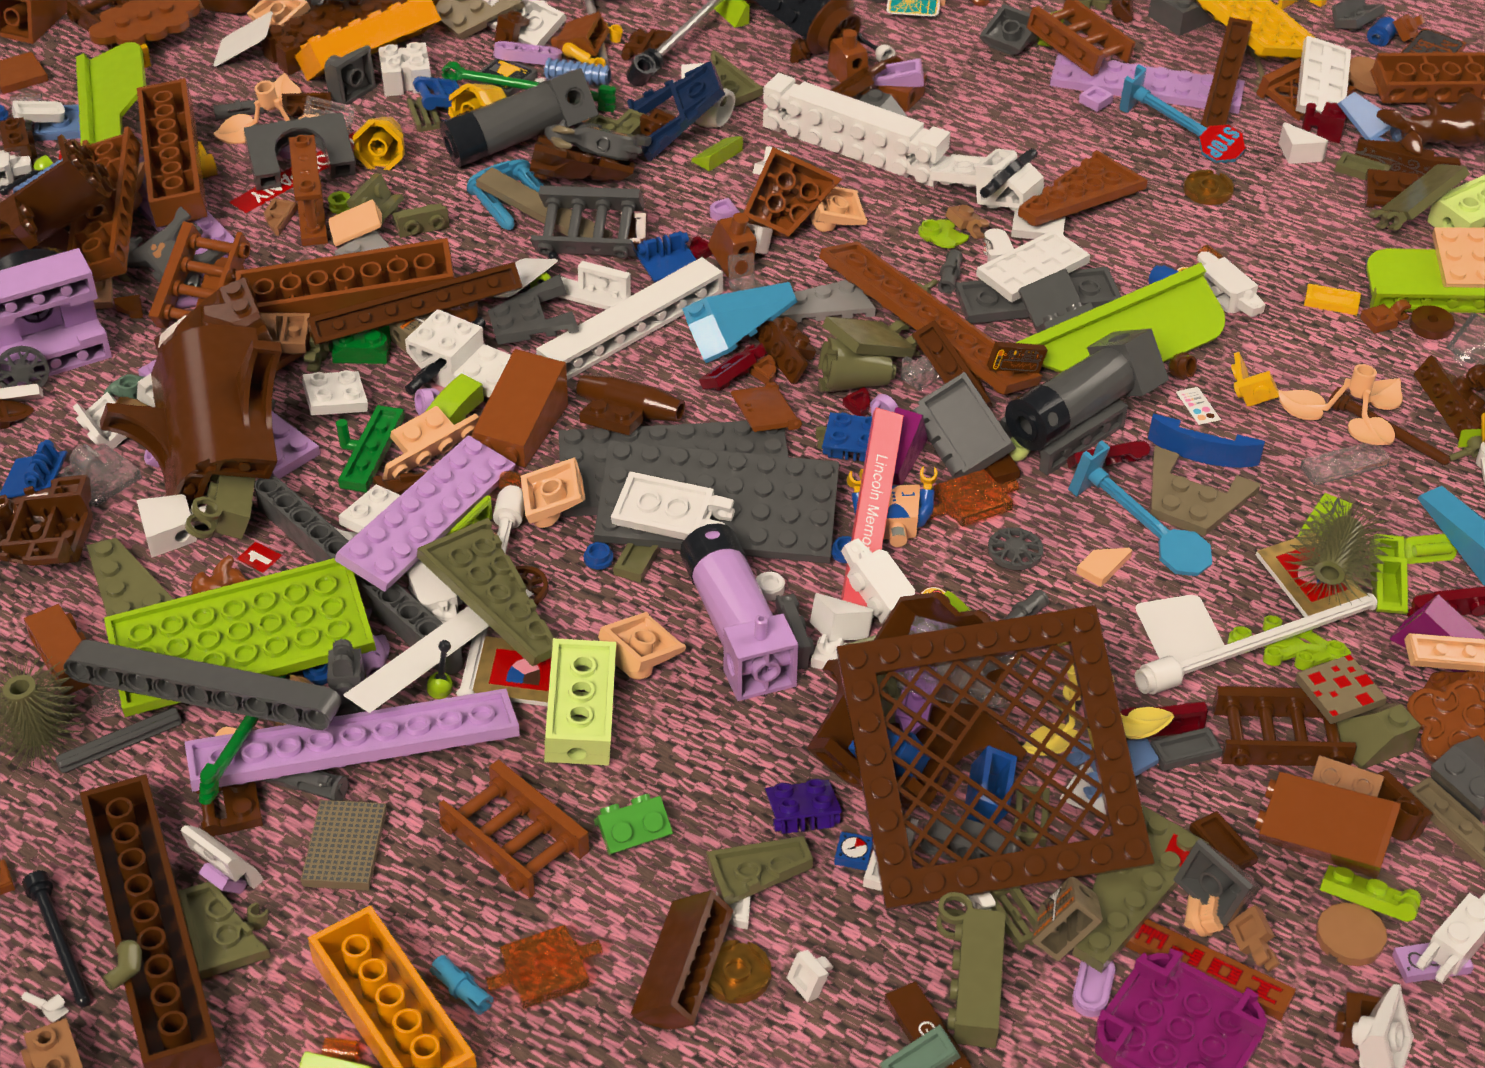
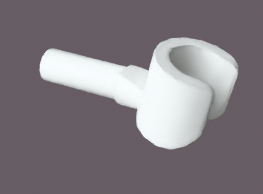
M24 992L22 995V1000L41 1009L51 1022L57 1021L69 1012L64 1006V999L59 994L48 1001L29 992Z

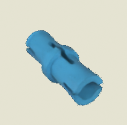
M441 955L434 960L430 973L449 988V993L454 998L459 997L478 1015H482L491 1007L490 1003L494 1001L493 997L478 986L474 981V976L468 971L464 973L446 955Z

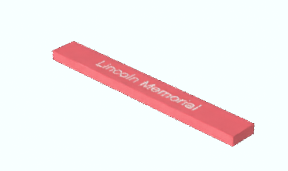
M877 407L872 416L851 541L859 538L872 553L878 549L882 550L903 422V415ZM847 563L841 600L867 607V603L860 593L855 591L849 582L847 574L850 571V567Z

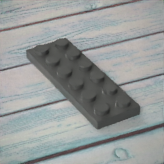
M1108 267L1080 269L1069 273L1082 305L1091 302L1093 307L1096 308L1122 297ZM982 280L955 283V293L965 319L969 323L1030 317L1021 298L1011 303Z

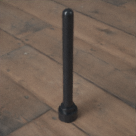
M43 870L31 872L22 880L25 894L38 904L77 1005L79 1007H87L91 1002V998L50 898L53 889L48 872Z

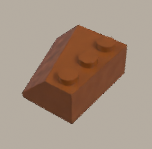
M772 147L743 214L748 216V223L773 229L772 235L789 237L840 183L842 178Z

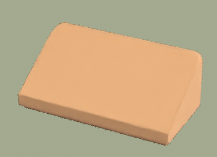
M374 200L367 201L329 218V227L334 245L340 246L382 227V213Z

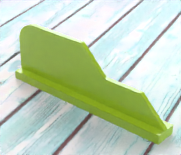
M135 42L121 44L90 60L85 53L76 57L81 146L84 140H88L90 144L123 134L122 117L138 99L137 88L146 86L143 50Z
M1381 249L1374 252L1367 261L1366 271L1372 295L1370 308L1382 304L1391 308L1397 301L1406 299L1411 304V308L1404 310L1405 312H1413L1420 306L1430 305L1443 308L1448 312L1485 313V288L1443 287L1435 249Z
M1201 262L1016 343L1044 345L1048 351L1042 367L1061 373L1090 356L1087 347L1112 332L1152 328L1164 363L1172 359L1176 354L1181 352L1187 353L1215 340L1224 329L1225 313L1204 277L1206 269Z

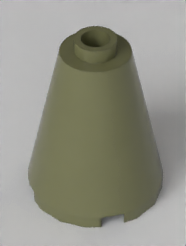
M827 337L828 341H824L818 363V369L822 370L823 378H818L821 392L888 385L890 380L895 379L896 365L892 364L891 358L882 355L854 353L834 337Z

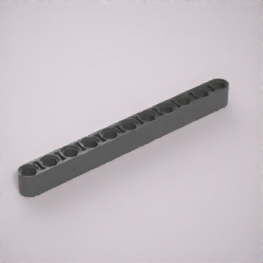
M271 476L270 479L259 478L256 480L254 487L259 510L316 562L335 558L337 551L349 542L348 539L279 478ZM354 573L363 604L368 609H371L380 620L410 647L443 624L397 582L384 592ZM461 647L446 657L445 673L448 675L459 672L463 667ZM439 663L434 666L437 671L439 670Z

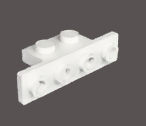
M582 261L578 265V281L561 277L566 294L558 297L607 310L632 296L631 273Z

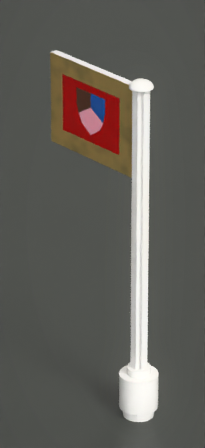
M513 485L504 487L498 493L493 513V520L499 526L497 535L502 542L501 548L505 554L511 529L520 526L525 510L523 491L521 488ZM488 628L472 638L461 687L456 692L457 696L507 689L511 702L548 706L551 658L532 666L503 638L486 636Z
M1296 538L1258 550L1255 554L1304 618L1181 661L1176 660L1172 656H1166L1143 664L1135 672L1136 685L1143 694L1149 693L1154 695L1181 685L1184 674L1365 610H1375L1377 599L1373 594H1365L1349 583L1348 585L1355 595L1341 583L1345 592L1344 596L1341 588L1339 591L1338 584L1335 585L1337 589L1336 595L1333 585L1332 596V585H1330L1329 600L1328 584H1325L1322 590L1324 582L1320 586L1318 584L1308 593L1320 580L1315 579L1305 586L1303 584L1313 580L1316 575L1306 578L1302 576L1311 574L1314 571H1286L1308 568L1288 563L1303 561L1287 554H1301V552L1291 546L1303 545Z

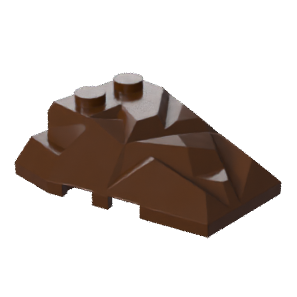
M539 135L538 141H536L529 171L534 172L533 176L546 180L551 176L571 180L577 178L584 179L586 177L591 181L598 182L610 179L621 181L633 174L635 163L600 156V159L593 157V153L582 151L576 146H572L571 149L556 147L547 139V136Z
M243 277L219 288L193 311L184 315L157 336L154 342L158 354L168 340L186 330L203 326L206 323L253 327L257 330L258 340L274 342L255 301L257 298L249 279Z
M88 475L59 477L51 480V487L35 491L34 487L30 486L24 488L25 495L10 500L6 494L0 496V560L29 566L79 562L93 522V513L89 507L91 486Z

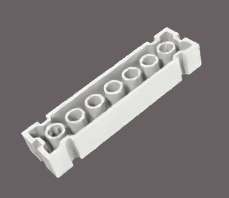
M781 73L775 75L764 86L763 103L768 107L763 111V127L780 132L782 129L786 130L788 136L906 178L909 175H913L917 182L934 187L939 182L931 181L930 171L948 158L944 154L949 149L951 132L934 126L930 130L925 129L923 122L804 81L800 85L795 84V78Z

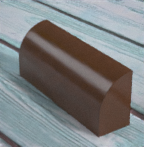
M713 890L672 901L630 1014L638 1021L646 1025L668 1030L694 1025L733 913V909Z

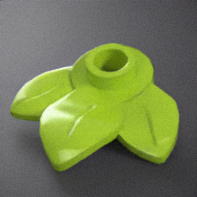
M929 219L923 221L918 228L920 237L942 248H955V245H961L969 239V235L955 230V224L950 220Z

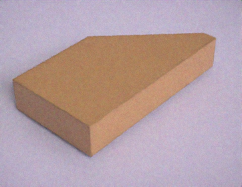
M273 198L263 212L265 221L275 235L279 236L298 209L297 202Z

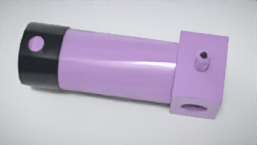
M720 523L707 524L697 528L681 544L680 555L724 648L723 670L737 701L797 687L798 643L784 614L773 616L748 564L746 554L735 531L729 526Z

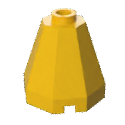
M467 83L449 95V101L452 100V105L448 108V114L453 118L458 114L475 110L507 96L502 88L495 85Z
M393 117L369 119L352 136L354 156L368 169L382 166L385 167L383 170H391L405 155L404 135L400 124Z

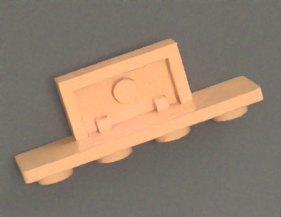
M435 406L392 430L390 438L404 454L385 465L383 480L400 479V474L408 473L417 466L422 467L426 465L432 457L439 453H447L455 444L462 441L468 435L473 437L472 431L479 416L475 413L453 425L439 407Z

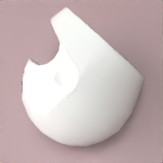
M724 89L725 95L695 122L707 128L724 126L734 109V93L729 89ZM727 97L726 104L719 106L721 101Z

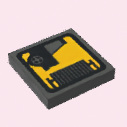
M497 58L479 71L530 81L537 78V70L514 61ZM471 80V84L495 85L497 87H500L503 89L507 97L514 95L522 90L519 88Z

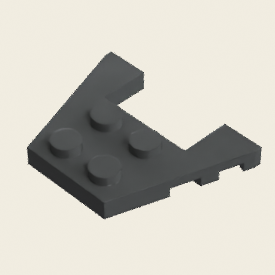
M560 274L488 310L498 345L531 340V335L546 333V336L550 337L556 336V331L568 329L569 333L579 332L573 311L549 319L544 317L540 303L566 294Z

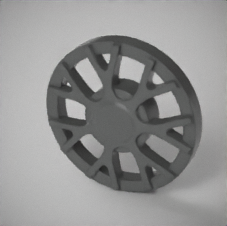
M15 346L7 349L0 355V366L1 364L11 366L10 371L0 370V374H4L0 376V386L2 388L17 386L18 382H26V385L33 384L29 381L32 377L40 380L37 384L41 388L47 382L49 365L46 357L39 350L29 346ZM18 352L20 359L13 362L9 355ZM29 353L36 355L32 363L26 359ZM44 365L45 371L34 372L33 367ZM12 376L14 380L11 383L7 384L3 381V379Z
M1008 527L998 530L990 537L988 542L990 558L998 565L1007 569L1025 570L1032 568L1041 561L1044 549L1041 540L1031 531L1029 532L1022 528ZM1011 535H1018L1019 538H1013ZM1003 537L1006 541L999 540V538ZM1029 539L1031 542H1025L1024 540ZM1003 547L1004 549H1003V550H999V551H994L993 548ZM1027 549H1036L1038 550V553L1029 551ZM1006 556L1007 558L1012 559V561L1010 562L1004 560V557ZM1027 557L1030 561L1023 562L1022 559Z

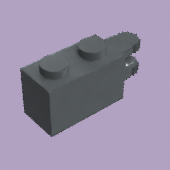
M342 638L333 643V650H329L328 687L335 690L342 699V704L334 717L366 712L343 696L366 678L361 648L353 649L351 642Z

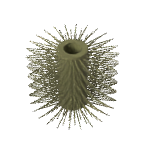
M1333 503L1331 504L1338 518H1334L1332 512L1324 506L1332 521L1330 522L1323 515L1324 513L1321 514V511L1316 508L1314 509L1322 518L1314 517V515L1305 512L1315 522L1301 520L1311 528H1297L1307 536H1294L1303 545L1291 546L1301 552V554H1287L1303 560L1288 563L1308 568L1286 570L1314 571L1311 574L1302 576L1306 578L1316 575L1313 580L1309 581L1310 583L1317 578L1320 580L1308 593L1320 582H1324L1322 590L1325 584H1328L1329 600L1330 585H1332V596L1333 585L1335 595L1337 593L1336 584L1339 585V591L1341 588L1342 593L1344 592L1341 583L1355 595L1346 579L1352 580L1356 586L1355 588L1358 587L1360 591L1362 589L1357 583L1361 581L1364 582L1362 585L1374 589L1364 579L1369 578V580L1378 581L1369 572L1381 571L1371 563L1385 564L1375 555H1388L1377 547L1391 546L1379 541L1374 543L1367 542L1389 537L1365 534L1380 530H1393L1381 528L1364 529L1370 525L1381 523V521L1363 525L1361 523L1366 522L1370 518L1368 517L1361 522L1359 518H1354L1356 511L1353 517H1351L1349 507L1348 516H1346L1345 508V516L1344 509H1342V516L1340 517V513L1338 514ZM1354 577L1358 578V579H1359V580H1358L1359 582L1355 581L1353 578H1354Z
M17 662L18 676L15 669V677L9 669L8 671L12 678H9L7 682L0 680V682L4 683V686H0V689H2L0 691H3L0 692V712H2L0 713V728L4 729L0 731V740L5 742L0 747V750L7 748L5 745L8 744V741L15 740L13 741L15 742L12 744L13 746L3 757L11 753V750L14 751L13 749L17 744L20 749L13 759L26 747L27 750L22 759L24 760L25 756L27 758L28 750L30 749L31 752V747H33L31 760L33 757L34 766L35 747L36 751L37 747L39 749L41 764L40 748L44 756L42 745L49 757L51 755L47 745L54 748L50 740L63 747L66 746L53 740L52 737L64 738L66 740L70 738L59 736L55 733L85 732L62 729L84 723L67 722L72 717L75 718L83 713H69L80 705H67L77 695L63 696L73 688V686L60 687L70 677L55 680L65 670L51 675L52 679L44 683L45 681L43 680L48 678L46 676L51 670H47L48 672L42 676V679L39 678L38 674L46 663L33 676H30L36 663H34L33 667L31 665L32 669H30L29 674L27 669V675H24L26 666L25 669L23 666V675H19ZM54 683L58 684V685H56V686H54V687L50 686L51 684H54Z

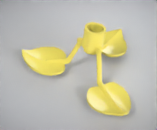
M1072 665L1067 675L1069 681L1078 686L1074 666ZM1065 686L1063 696L1070 702L1076 692ZM1075 702V704H1074V705L1072 706V708H1071V709L1074 710V711H1075L1076 702ZM1141 707L1132 710L1128 716L1121 714L1126 738L1143 739L1156 734L1174 718L1173 713L1154 707ZM1070 715L1069 722L1066 725L1061 723L1058 727L1073 738L1078 733L1077 730H1073L1075 719ZM1041 726L1030 736L1042 743L1050 729ZM1054 733L1046 747L1059 754L1064 752L1070 743ZM1027 741L1022 746L1031 754H1034L1037 750L1036 747ZM1043 752L1040 753V755H1042V756H1047V755H1046L1045 753H1043Z

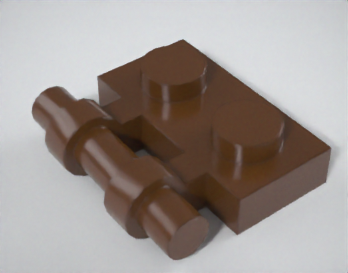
M651 28L649 33H645L643 29H637L630 35L629 42L623 46L622 59L627 61L634 55L642 54L648 48L657 50L673 35V32Z

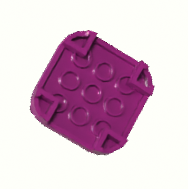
M1171 948L1169 953H1154L1147 956L1144 952L1136 959L1134 969L1106 1010H1101L1095 1031V1053L1112 1068H1246L1260 1046L1268 1018H1265L1263 1008L1257 1001L1259 995L1248 987L1242 994L1182 961L1183 952Z

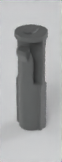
M320 770L263 780L334 801H342L348 790L347 777L337 776Z

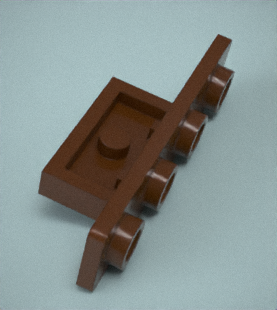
M777 317L773 321L766 320L756 328L757 333L754 336L760 343H763L766 352L775 359L776 365L788 381L792 384H797L808 366L806 359L812 360L817 351L810 344V339L799 330L798 324L793 319Z
M1430 355L1415 371L1414 376L1458 440L1462 430L1481 429V415L1485 413L1484 400L1471 389L1473 385L1467 378L1463 376L1456 377L1447 373L1438 359Z

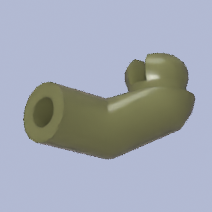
M126 940L118 945L116 951L118 953V966L102 976L104 983L111 991H114L131 979L141 969L142 950L140 945L134 940Z

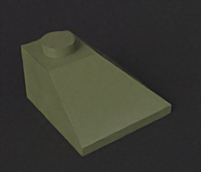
M1385 703L1384 706L1337 722L1341 742H1356L1357 748L1353 762L1360 769H1366L1412 751L1421 727L1402 704Z

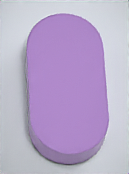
M1081 961L1072 997V1004L1081 1015L1097 1017L1102 1009L1106 1010L1115 974L1113 962L1101 973Z

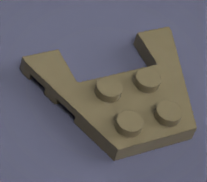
M439 0L435 6L441 18V21L438 23L460 39H465L486 28V24L498 18V15L506 14L516 8L519 11L525 7L523 0H499L493 6L484 0Z
M1156 445L1154 447L1152 455L1150 514L1157 520L1206 536L1225 521L1231 512L1235 509H1240L1245 505L1247 499L1251 496L1255 497L1259 492L1260 483L1236 475L1227 493L1193 482L1183 476L1174 475L1172 472L1178 463L1180 454Z

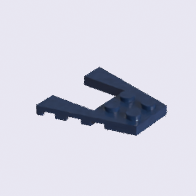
M711 61L684 73L685 77L676 82L673 79L665 82V87L655 92L653 89L643 92L644 97L636 101L632 98L627 100L629 109L647 114L672 96L678 108L679 116L649 135L652 138L651 145L641 146L643 154L648 161H652L725 95L717 70Z

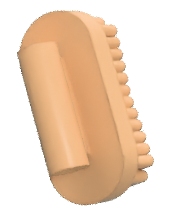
M1188 895L1184 921L1186 928L1195 929L1201 937L1211 936L1214 932L1224 929L1217 916L1219 897L1209 895L1210 901H1208V904L1202 905L1200 899Z

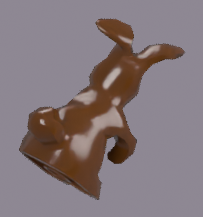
M1466 92L1459 98L1457 104L1450 109L1438 104L1436 98L1429 97L1426 99L1425 105L1431 113L1426 116L1413 115L1408 118L1394 109H1382L1376 115L1385 124L1400 129L1401 137L1403 138L1401 145L1407 151L1417 156L1423 153V145L1428 141L1436 144L1446 142L1454 146L1467 148L1485 144V100L1472 93Z

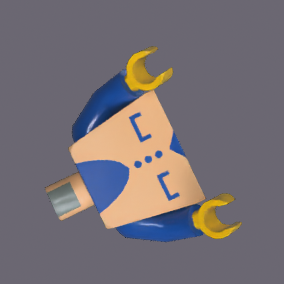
M924 466L921 468L920 481L923 483V489H920V484L892 485L883 540L889 539L892 546L902 547L907 543V539L916 537L917 528L923 527L932 515L935 490H932V485L936 482L938 474L935 467L932 478L924 477ZM861 469V470L859 471V477H860L861 480H862L863 469ZM850 471L847 476V484L854 489V493L851 494L854 513L856 514L861 481L854 480L852 471Z

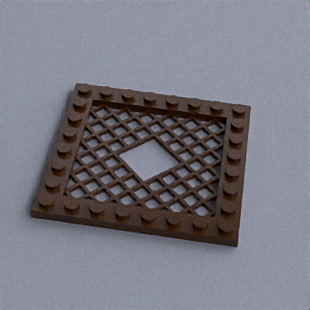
M1096 605L837 646V657L885 910L939 902L942 896L951 892L962 893L968 897L988 892L992 893L1064 881L1069 877L1082 878L1148 867L1154 864ZM1069 645L1071 654L1059 646ZM1049 648L1041 661L1028 653V651ZM1053 651L1069 661L1060 674L1045 664ZM1017 653L1008 666L995 658L997 656ZM1021 656L1036 665L1028 679L1012 669ZM984 659L976 671L962 663ZM989 661L1004 671L996 684L980 675ZM951 664L944 676L929 668ZM1072 665L1074 666L1078 686L1064 677ZM956 666L972 676L963 690L947 680ZM919 669L911 682L897 673ZM1040 669L1056 679L1048 692L1032 683ZM923 672L939 681L930 695L915 685ZM887 674L878 686L876 676ZM1008 674L1024 684L1015 698L999 688ZM891 677L906 686L898 700L882 690ZM975 680L991 689L983 703L967 693ZM1060 682L1076 692L1067 706L1051 696ZM943 685L958 694L950 708L934 698ZM1027 688L1043 697L1035 711L1019 701ZM911 690L926 700L917 714L902 704ZM995 693L1011 703L1002 716L987 707ZM1079 696L1085 718L1071 709ZM880 697L893 705L885 718ZM963 698L978 708L969 722L954 712ZM1047 701L1063 711L1055 724L1039 715ZM930 703L946 713L937 727L921 717ZM1015 706L1031 716L1022 730L1006 720ZM897 709L913 719L904 732L889 723ZM982 711L1037 748L1003 800L947 763ZM1067 714L1083 724L1074 738L1058 728ZM949 717L965 726L957 740L941 731ZM1034 720L1050 729L1042 743L1026 733ZM917 722L932 732L923 746L908 736ZM1086 728L1088 729L1092 750L1078 741ZM887 729L900 737L891 750ZM1054 733L1070 743L1061 757L1046 747ZM936 736L952 745L943 759L928 750ZM903 741L919 750L910 765L895 755ZM1074 746L1090 756L1082 770H1079L1065 760ZM1041 752L1057 762L1048 776L1033 766ZM923 754L939 764L930 778L914 768ZM893 761L906 770L898 782L896 781ZM1093 761H1095L1099 782L1085 774ZM1061 765L1077 775L1069 789L1052 779ZM943 768L959 778L950 792L934 782ZM1028 771L1044 780L1036 795L1020 785ZM910 773L926 783L917 797L901 788ZM1081 779L1097 789L1089 803L1072 793ZM963 781L978 791V794L969 806L954 796V793ZM1048 784L1064 794L1056 808H1053L1039 798ZM929 787L946 797L936 811L920 801ZM1015 790L1031 799L1023 814L1007 804ZM1101 793L1106 815L1093 807ZM899 794L912 802L904 816ZM982 795L998 805L990 819H987L973 809ZM1068 798L1085 808L1076 822L1059 812ZM949 801L965 810L956 825L940 815ZM1035 803L1051 813V816L1042 828L1026 817ZM916 806L932 816L923 831L907 820ZM1002 809L1018 819L1010 833L993 823ZM1088 811L1104 821L1096 836L1080 826ZM969 814L985 824L976 839L960 828ZM1055 817L1071 827L1063 841H1060L1046 831ZM936 819L952 830L943 844L927 834ZM1022 822L1038 832L1030 847L1013 837ZM1109 825L1111 836L1100 838ZM906 827L919 835L911 848H909ZM989 828L1005 838L996 853L980 842ZM1075 831L1089 839L1068 843ZM956 833L972 844L963 858L947 848ZM1042 836L1055 844L1054 846L1034 849ZM923 839L939 849L929 864L914 854V851ZM1009 841L1023 850L1001 854ZM976 847L989 855L988 857L968 860ZM942 853L956 861L935 865ZM912 860L921 865L922 868L913 869Z

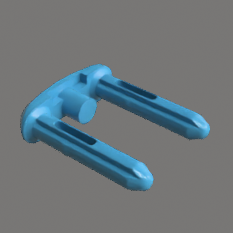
M517 159L495 164L472 175L467 183V192L470 195H475L501 228L506 230L514 228V218L495 196L476 187V179L493 167L539 192L540 185H544L537 177L533 176L534 173L532 171H529L531 164L527 160Z

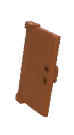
M775 382L765 383L763 387L731 391L733 399L754 432L787 427L788 430H796L802 426V421L796 417L780 392L778 384Z

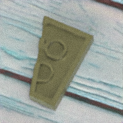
M804 836L712 850L706 853V862L718 895L728 905L813 868V857Z
M210 881L178 891L201 979L271 958L268 948L256 938L250 926L242 921L234 911L231 903L218 887Z

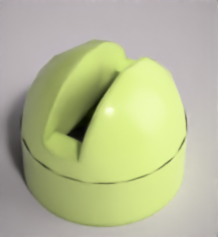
M1012 437L1011 441L1016 449L1011 451L1009 455L1014 461H1022L1028 456L1030 450L1021 446Z

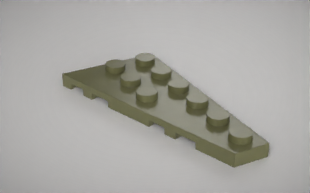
M489 518L417 549V558L529 664L535 666L552 657L554 637L545 620H541L536 612L537 606L534 600L529 599L526 594V586L510 556L505 555L501 548L502 542L498 535H494Z
M117 538L86 545L107 616L173 600V597Z
M1142 804L1154 864L1148 867L1097 875L1092 891L1099 897L1102 922L1074 947L1072 953L1073 956L1101 973L1126 946L1142 924L1152 916L1177 887L1178 884L1173 879L1181 868L1179 866L1180 857L1174 852H1165L1173 834L1178 835L1176 844L1184 851H1191L1196 841L1200 839L1198 836Z

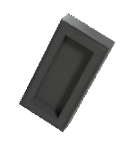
M1209 727L1150 742L1159 758L1158 764L1162 771L1219 758L1223 752Z

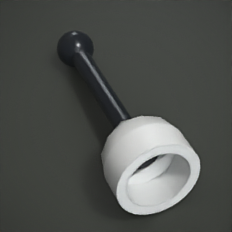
M861 33L858 34L857 40L875 50L878 61H884L896 55L895 50L889 45L883 44L877 47L863 38Z

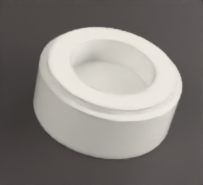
M764 572L756 577L766 600H776L777 595L782 596L784 594L785 581L780 574Z

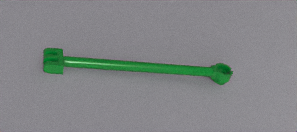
M452 61L445 64L441 70L443 71L441 74L443 79L456 81L466 79L525 90L535 87L540 83L465 70L459 63ZM601 84L598 92L591 91L593 100L598 102L599 111H615V105L613 104L616 102V97L614 96L616 94L615 87Z
M285 674V675H282V676H278V677H279V678H284V679H286V677L288 676V674ZM245 716L215 763H207L200 773V804L209 805L212 803L219 792L220 778L259 718Z

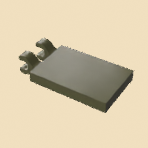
M1437 164L1383 206L1381 210L1374 209L1368 216L1376 218L1380 215V222L1375 225L1377 229L1386 228L1389 222L1394 219L1393 224L1388 229L1396 231L1401 228L1404 222L1413 220L1469 176L1470 173L1466 166Z
M826 316L822 327L857 354L912 358L913 356H919L921 353L915 348L917 344L912 335L907 339L899 335L902 330L909 329V326L901 320H897L887 326L884 322Z

